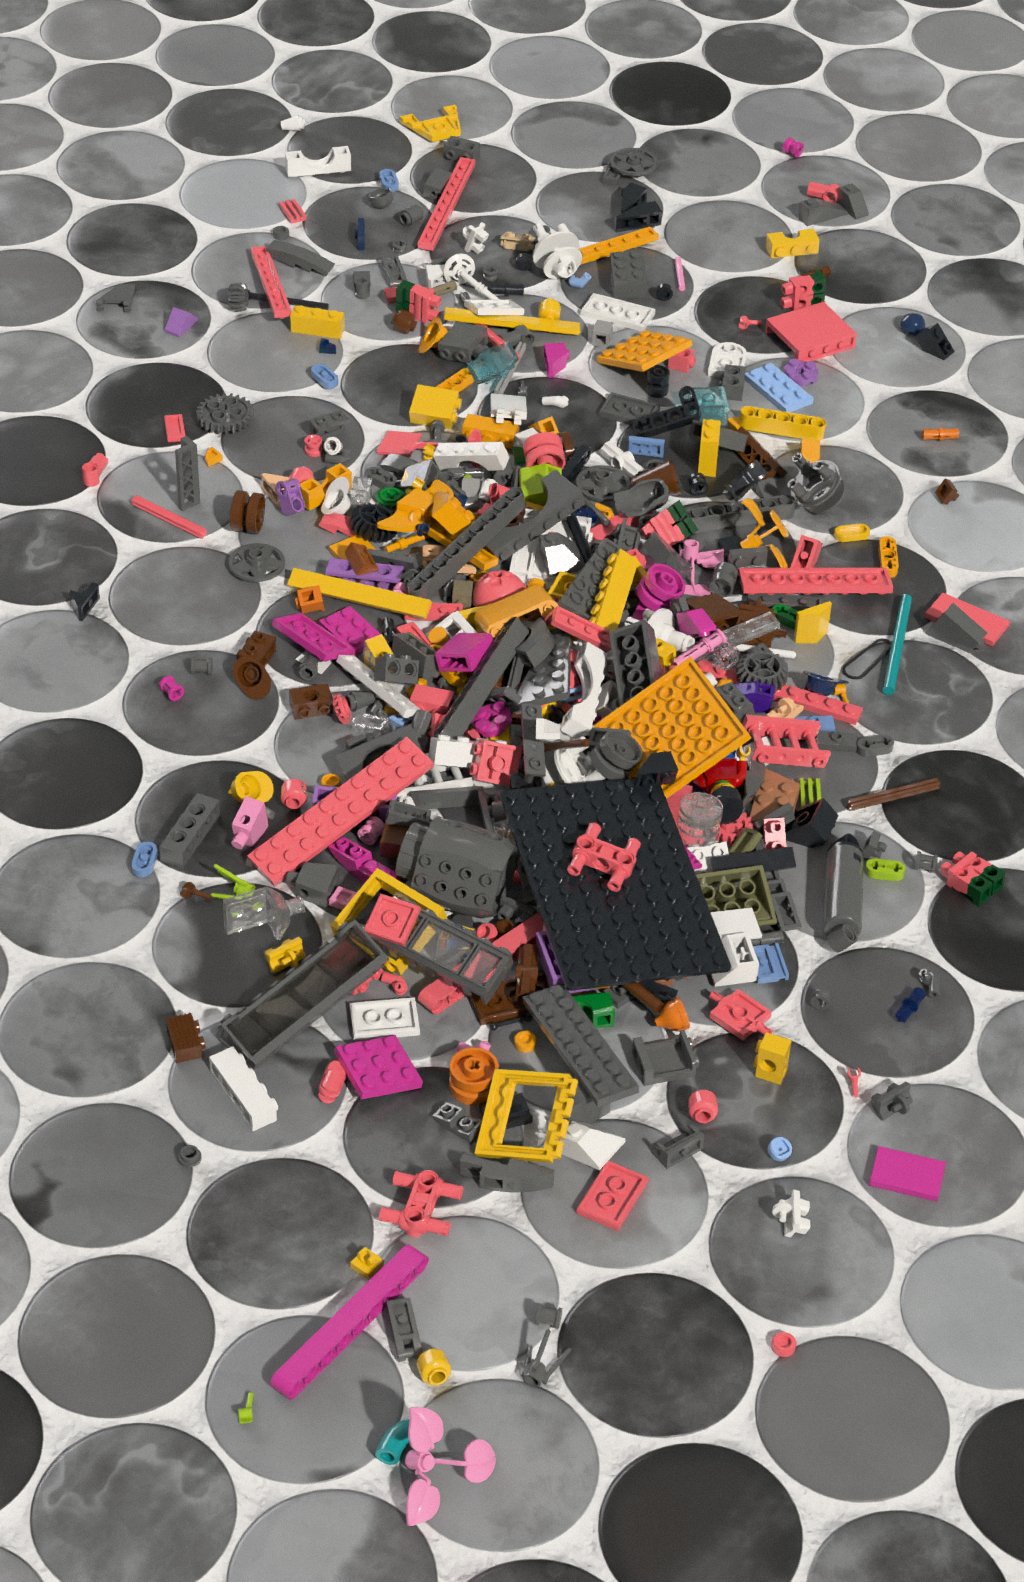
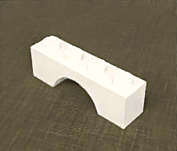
M348 146L332 147L326 157L319 160H311L306 158L301 150L285 152V169L288 177L313 176L315 174L335 172L344 173L351 171V153Z
M502 442L438 443L433 456L440 471H447L448 468H458L462 461L479 463L488 471L504 470L510 458Z

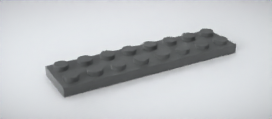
M564 984L554 985L522 997L524 1006L597 1107L639 1093V1085L570 992L566 990Z

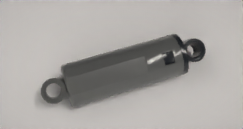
M850 833L832 843L826 852L823 928L827 935V941L835 952H841L857 942V937L862 930L864 855L857 839Z

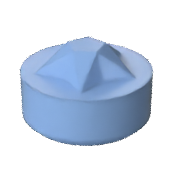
M783 1137L774 1138L768 1145L770 1157L776 1161L786 1160L792 1153L791 1143Z

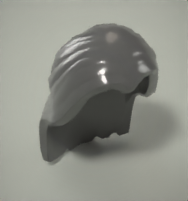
M659 478L639 481L626 491L613 493L615 509L625 517H640L651 510L661 508L669 499V488Z

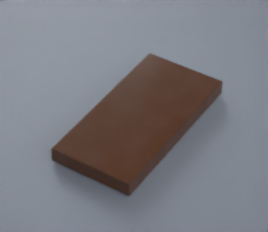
M544 972L538 973L535 992L549 988ZM515 979L502 981L487 1005L482 1003L481 996L475 993L469 996L480 1025L521 1017L529 1012L524 1005L515 1000L517 986Z

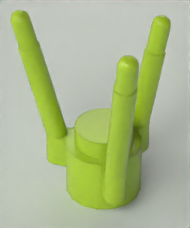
M214 864V868L218 870L217 872L220 875L236 883L233 889L236 896L212 893L211 897L235 900L242 903L243 899L249 901L255 892V885Z

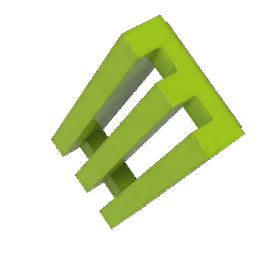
M804 778L799 779L801 807L806 805L804 787H808L809 804L813 803L812 787H815L816 801L821 799L820 778H816V781H812V778H808L807 781H804Z

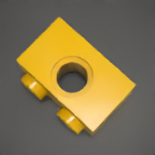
M766 1032L763 1040H758L755 1052L758 1053L753 1067L756 1068L755 1077L781 1085L788 1069L792 1040Z

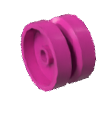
M654 564L637 584L636 593L646 607L656 612L661 608L671 610L669 600L681 597L686 587L683 578L675 569L664 564Z

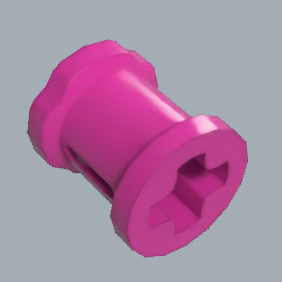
M172 676L164 677L159 683V688L168 694V698L171 701L179 700L184 694V688L181 685H177Z

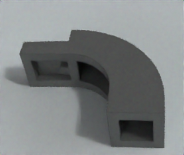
M538 618L535 622L523 619L521 622L530 631L526 636L527 640L517 647L516 651L524 665L535 668L550 654L555 640L543 619Z

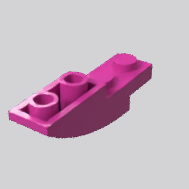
M342 837L328 846L330 852L342 866L363 884L377 868L401 882V878L396 876L395 871L372 859V854L369 850L346 837Z

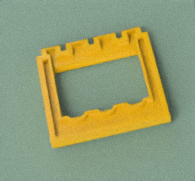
M495 1069L474 1154L477 1157L509 1160L512 1158L553 1163L554 1159H561L564 1142L558 1141V1139L564 1140L566 1138L569 1121L563 1118H570L574 1099L568 1097H575L578 1080L573 1079L570 1074ZM516 1084L557 1087L544 1148L502 1145Z

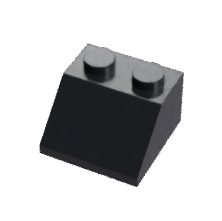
M824 798L795 809V820L788 823L785 827L786 841L809 848L817 845L821 846L829 840V835L835 827V822L839 815Z

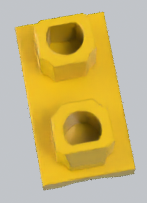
M300 937L293 940L287 939L278 948H270L264 952L270 971L273 974L288 966L292 968L298 966V961L306 957Z

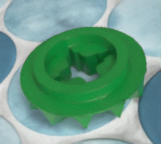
M395 487L382 488L376 493L378 505H383L385 508L390 507L391 509L394 506L397 507V502L405 497L404 492Z

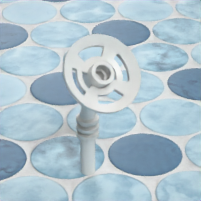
M463 253L455 254L446 261L443 275L447 282L451 281L450 276H452L455 280H458V282L455 281L457 285L468 282L481 296L484 295L489 300H500L487 290L488 287H484V284L477 282L472 277L475 271V264L469 255ZM462 259L468 260L470 265L462 261ZM456 261L457 264L453 267V270H449L452 263Z

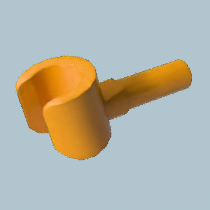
M837 684L833 690L834 695H841L843 701L849 703L846 695V685Z

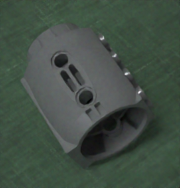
M436 816L430 826L420 823L411 824L398 854L396 876L412 882L411 888L442 906L444 909L481 919L494 917L500 909V899L503 895L507 896L508 891L511 889L519 851L508 838L493 831Z

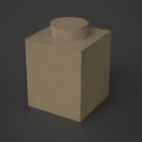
M454 580L452 603L463 604V610L472 607L473 581Z

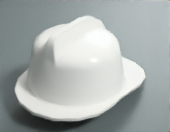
M346 477L335 479L328 487L321 507L323 514L338 513L344 515L350 508L351 501L347 495L349 480Z

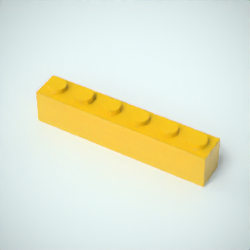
M621 548L615 554L612 553L607 559L608 566L604 570V578L599 584L600 591L595 597L596 604L590 612L592 616L589 621L609 631L618 629L639 561Z

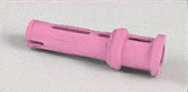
M717 628V630L713 631L714 633L707 637H702L700 643L671 661L672 665H679L690 656L695 660L704 653L713 652L715 647L720 644L724 645L727 642L724 633Z

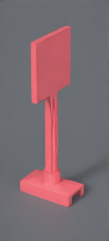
M473 429L468 442H482L480 430ZM388 431L376 453L381 455H389L391 453L410 457L414 449H424L428 443L435 446L436 450L438 443L419 442L422 437L421 433ZM471 461L472 467H480L479 463Z

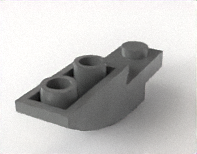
M463 1154L460 1160V1175L480 1180L479 1188L518 1193L540 1191L552 1188L554 1185L555 1170L546 1166H539L510 1158L508 1165L497 1161H490Z

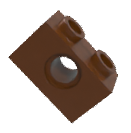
M328 683L289 689V702L294 720L333 714V697Z

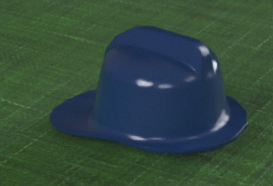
M803 671L807 675L804 690L823 696H829L838 683H849L845 680L823 677L809 671Z

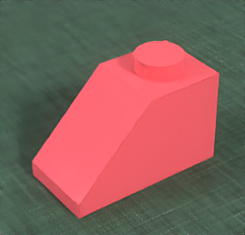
M801 535L790 568H813L818 560L823 543Z

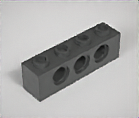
M197 793L188 802L185 811L178 816L176 824L169 829L168 835L158 846L161 862L184 868L220 816L218 799Z

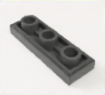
M368 549L375 563L404 566V573L408 569L421 571L418 561L414 556L399 555L396 552H384L381 549Z

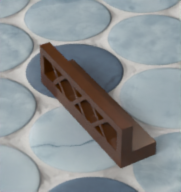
M741 426L737 430V432L748 435L745 448L751 447V454H745V449L744 452H736L748 464L755 457H761V466L763 468H772L762 478L763 480L772 478L776 473L781 477L788 473L745 428Z

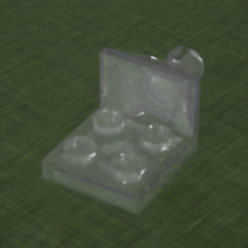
M263 887L223 899L224 929L227 935L268 923L275 938L279 940L290 925V917L298 913H304L305 905L301 896L285 900L282 894L269 887Z

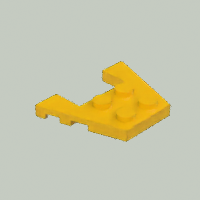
M455 104L443 107L442 113L445 115L443 117L418 121L413 114L400 116V123L431 142L448 139L450 136H461Z

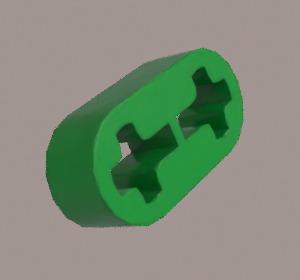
M783 604L774 605L772 609L776 613L775 621L795 629L796 616L799 611Z

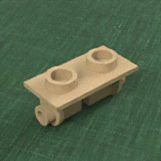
M506 232L501 236V239H504L501 240V246L504 249L515 250L516 244H519V250L530 252V250H534V244L532 243L536 237H531V234L515 235V232Z

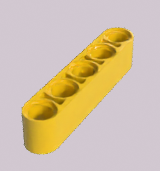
M751 406L741 408L738 422L740 427L742 426L750 431L812 440H822L824 438L827 424L820 417Z

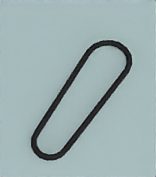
M877 639L843 666L842 672L851 679L865 677L891 650L892 642L888 639ZM880 641L889 643L890 647L863 675L851 676L846 673L845 668Z

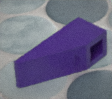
M759 681L734 684L753 703L755 713L765 712L766 715L769 713L774 699L775 685L770 684L768 686L767 683L760 684Z

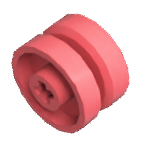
M542 432L534 434L525 440L523 451L526 467L547 463L562 469L564 468L566 461L562 439L557 434Z

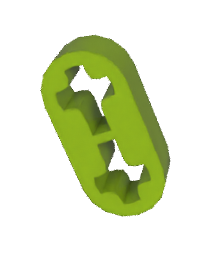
M874 858L867 861L865 874L872 879L900 881L904 878L906 868L900 861Z

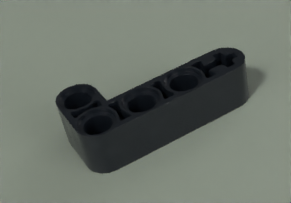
M684 386L680 389L679 398L682 405L635 420L632 425L635 435L637 437L649 438L690 425L693 420H700L701 411L693 388ZM686 394L692 395L689 399H684L683 397ZM691 410L697 411L694 415H689L688 413ZM675 415L680 416L676 421L671 420ZM657 421L663 422L660 426L654 425Z

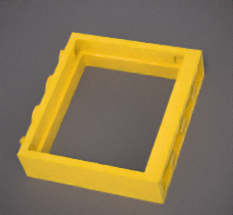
M377 868L330 926L334 933L333 936H335L339 932L337 929L346 921L351 923L357 918L380 888H383L399 899L402 898L406 901L411 900L425 911L427 909L433 911L437 917L443 920L447 919V915L442 906ZM428 924L412 949L420 953L438 931V928ZM356 937L377 956L379 955L371 945ZM401 955L396 961L388 956L389 960L384 969L389 973L395 972L401 976L409 967L407 958Z

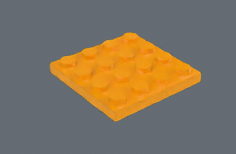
M644 330L639 335L628 338L626 342L616 344L612 349L604 350L596 359L599 364L643 372L693 346L692 339L684 338V336L676 337L672 334L665 335L661 334V332L653 333L649 330Z

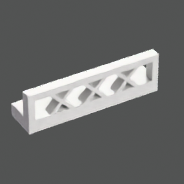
M536 718L537 740L545 743L576 740L562 734L560 730L561 725L544 718Z

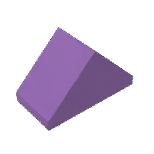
M173 307L165 333L180 337L198 321V317Z

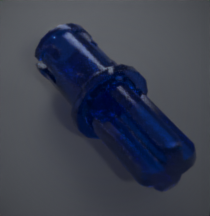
M915 987L909 997L902 1001V1006L895 1013L898 1022H906L911 1014L918 1010V1005L926 996V992L922 988Z

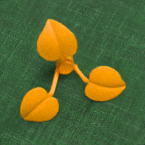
M746 498L741 502L748 507L759 523L747 535L748 538L740 542L742 549L764 547L760 546L763 544L761 539L779 529L783 537L789 536L786 527L774 510L770 511V516L776 526L761 536L758 534L754 536L759 528L765 525L763 515L751 498ZM773 544L766 545V548H770L774 553L780 567L788 568V564L780 550Z

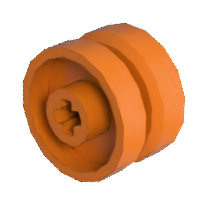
M476 1047L465 1048L455 1053L449 1066V1089L451 1095L457 1101L466 1105H479V1103L486 1102L494 1070L499 1069L497 1058L491 1052Z

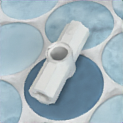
M610 441L604 443L601 448V454L611 461L612 467L622 470L631 479L646 472L643 467L635 462L634 456L630 451L623 452Z

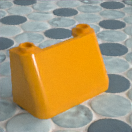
M536 585L481 608L476 612L474 620L479 633H491L494 642L504 627L503 623L508 622L511 618L519 617L533 611L535 617L542 616L546 618L558 604L543 587Z

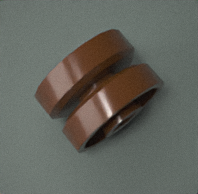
M237 490L233 496L230 510L231 530L242 532L246 528L248 533L259 534L265 515V496L262 493L255 492L249 496L247 491Z

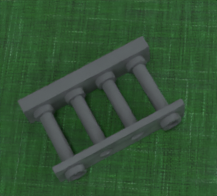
M521 703L522 724L510 725L509 739L510 745L523 747L517 775L534 786V776H546L544 742L536 739V718H542L541 705Z

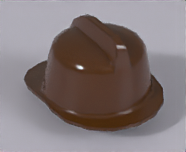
M242 656L234 663L233 676L243 692L254 700L266 697L271 689V678L261 662L252 656Z

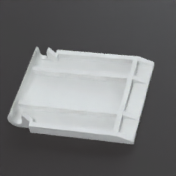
M525 509L523 523L531 520L541 511ZM576 516L591 548L593 533H590L592 518ZM567 517L541 534L558 532L575 542L567 523ZM539 536L513 554L509 572L517 575L526 587L530 579L539 578L546 583L545 590H550L554 582L543 579L546 567L539 553Z

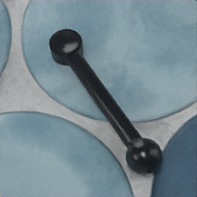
M527 1012L522 1017L499 1023L492 1022L489 1027L495 1031L498 1027L520 1021L530 1022L532 1015Z

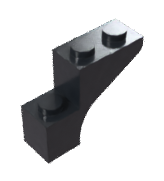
M754 459L740 470L738 475L722 486L725 489L723 494L728 500L738 502L768 473L758 460Z

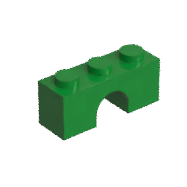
M610 992L572 996L596 1028L614 1026L615 1009Z

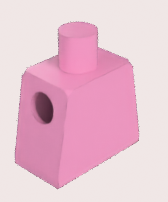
M247 796L244 798L232 822L234 839L231 844L236 849L241 850L244 845L255 846L268 828L264 802Z

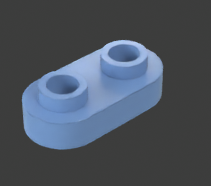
M384 169L379 172V180L383 189L390 188L392 193L397 191L399 181L396 173L391 169Z
M324 364L312 366L311 375L320 385L326 389H333L338 386V375Z
M142 842L137 846L131 864L132 872L135 876L147 877L153 872L158 856L157 846L154 843Z

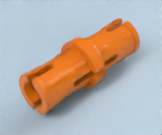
M938 427L937 429H922L921 433L922 440L943 441V439L959 438L958 428L943 429Z

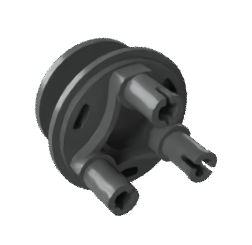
M796 453L798 458L794 455L792 461L798 466L799 473L795 479H791L787 484L791 489V496L796 499V504L806 507L813 514H824L835 509L844 498L846 492V485L841 478L838 466L829 460H818L811 463L801 453Z

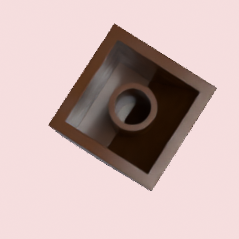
M716 593L686 600L689 610L703 608L716 625V628L724 633L726 640L734 638L743 615L741 609ZM695 637L696 641L700 643L702 637Z

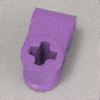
M292 478L287 482H277L276 492L283 514L289 516L302 512L305 503L299 481Z

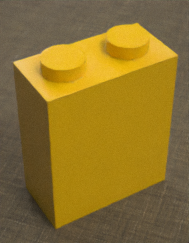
M417 385L409 411L410 423L431 426L433 421L441 420L445 424V429L451 430L453 423L457 422V409H460L462 405L459 391Z
M703 419L698 472L704 474V476L716 477L721 421Z

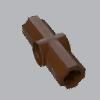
M525 944L519 947L515 1000L521 1005H524L522 997L534 993L535 985H537L538 949L533 944Z

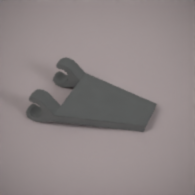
M118 284L96 300L97 311H104L105 303H120L124 305V312H131L136 284Z

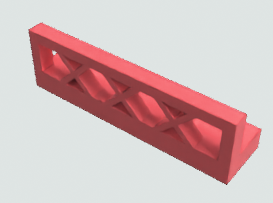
M556 606L545 618V622L589 642L606 652L612 650L609 630L564 608Z

